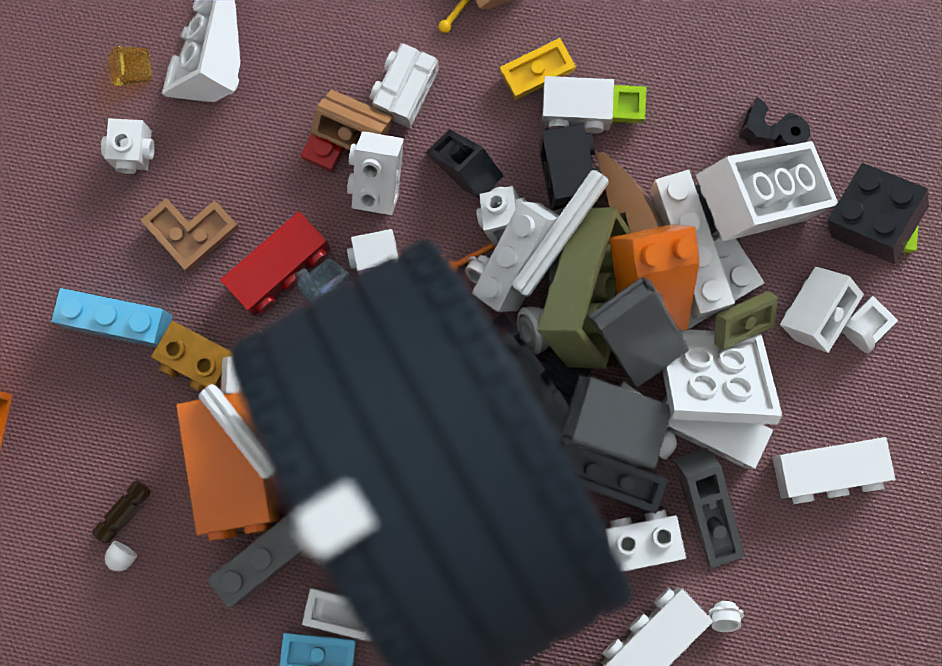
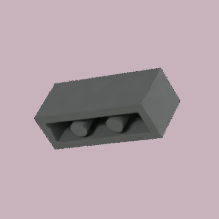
M293 511L207 579L228 609L239 605L306 551L295 532V528L300 526V523Z

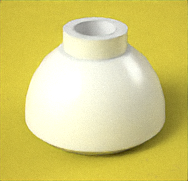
M529 306L520 309L517 315V329L521 335L520 339H523L528 348L537 355L544 352L550 345L537 331L538 320L544 309Z

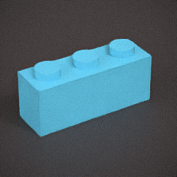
M60 288L51 322L65 329L157 347L173 316L160 308Z

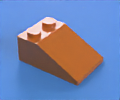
M670 224L609 238L617 295L644 277L650 280L656 290L662 295L663 302L675 324L682 331L687 330L699 268L695 226Z

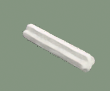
M212 384L206 387L199 394L200 400L258 474L264 479L272 476L274 472L258 438L217 386Z

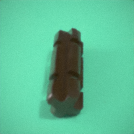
M134 481L126 490L127 495H122L104 516L105 521H100L92 530V534L102 543H109L117 534L115 530L121 529L139 508L137 504L139 502L143 503L150 495L151 491L145 484L140 481Z

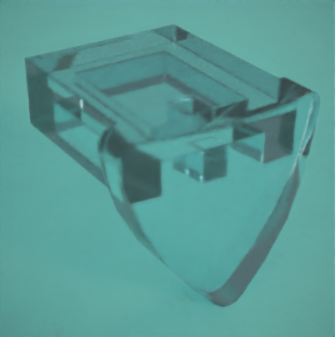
M330 258L310 273L303 268L294 276L301 294L310 302L346 281L349 284L353 283L350 273Z

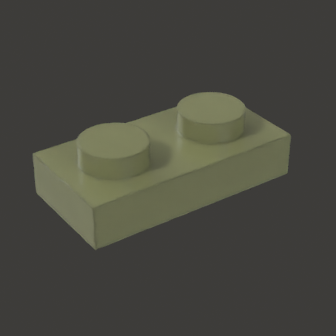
M766 291L717 313L714 344L725 350L774 327L778 297Z

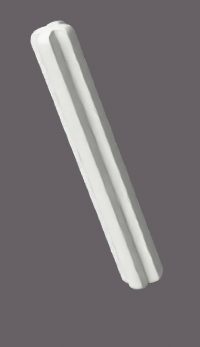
M595 170L588 174L512 283L514 289L525 296L531 295L608 185L609 180L603 174Z

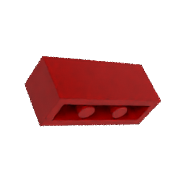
M298 211L222 277L220 281L253 316L258 312L263 314L275 304V297L284 289L286 291L291 290L301 281V274L310 266L312 268L317 267L327 258V251L330 249V246L314 226Z

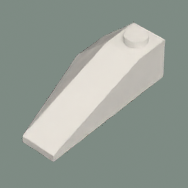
M195 0L193 10L197 14L191 20L188 27L183 29L180 37L186 41L180 56H172L162 94L171 98L216 102L227 95H231L239 84L237 76L240 67L235 0Z

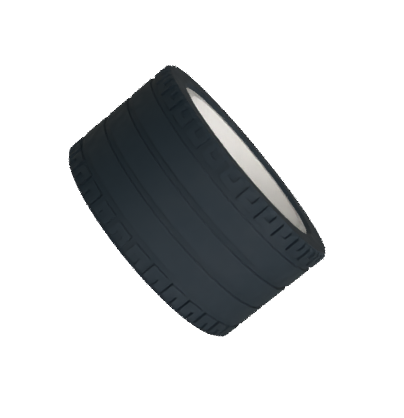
M421 239L403 249L401 256L397 258L391 256L356 276L358 280L349 284L346 281L312 300L311 306L308 308L301 306L265 326L263 333L256 331L234 344L230 359L240 397L261 447L295 514L299 513L347 482L352 483L377 524L326 557L320 558L317 551L315 552L351 614L386 666H522L553 648L551 643L559 638L561 642L596 623L598 621L597 616L602 613L608 616L630 602L632 590L624 568L567 456L478 304L448 259L432 241Z

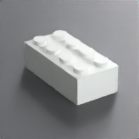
M812 141L727 156L696 174L702 195L707 201L714 218L715 227L723 241L807 221L835 207L838 203Z

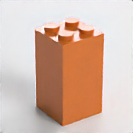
M239 392L224 395L256 436ZM201 400L176 404L196 535H208L209 541H218L238 537L237 530L244 529L245 534L266 532L272 528V523L281 521L274 474L267 479L262 478Z

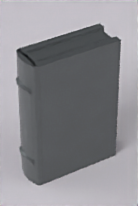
M644 277L634 282L589 315L623 371L631 378L637 388L689 350L683 338L682 330L675 324L663 302L662 295L656 290L653 283Z
M579 376L561 439L563 442L578 446L581 450H590L624 461L631 466H639L649 470L654 469L671 416L669 405L592 377Z

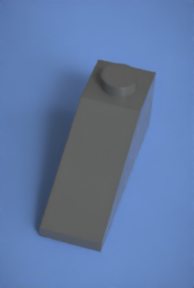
M708 448L674 459L680 485L709 566L714 568L744 557L720 463Z

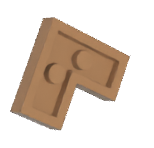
M167 198L140 220L186 272L191 271L240 228L215 200L190 222L184 218Z

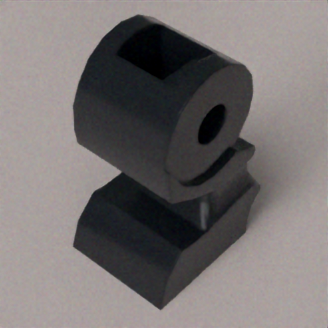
M756 97L748 108L738 136L744 139L749 146L763 145L768 148L771 143H774L777 148L807 142L810 137V127L802 117L794 113L786 114L775 125L770 126L766 124L765 115L768 107L764 101Z

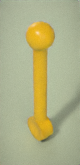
M461 0L448 18L439 22L438 28L442 33L450 31L451 23L470 0Z

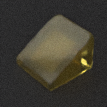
M114 46L109 54L112 86L150 82L152 80L148 48Z

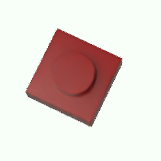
M311 134L300 156L303 160L333 173L345 148L329 142L326 138L322 139Z

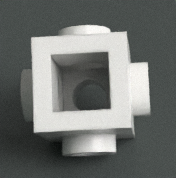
M108 118L107 136H104L101 141L102 156L115 168V171L120 173L134 174L136 169L148 170L149 159H153L155 150L154 141L151 139L152 131L143 120Z
M513 186L497 187L490 192L479 194L481 208H477V219L480 227L493 245L498 244L519 202H526L524 197L520 198Z

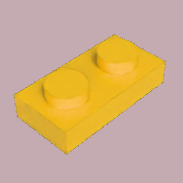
M561 38L501 66L500 73L513 98L517 100L542 88L545 76L564 77L574 72L576 66Z

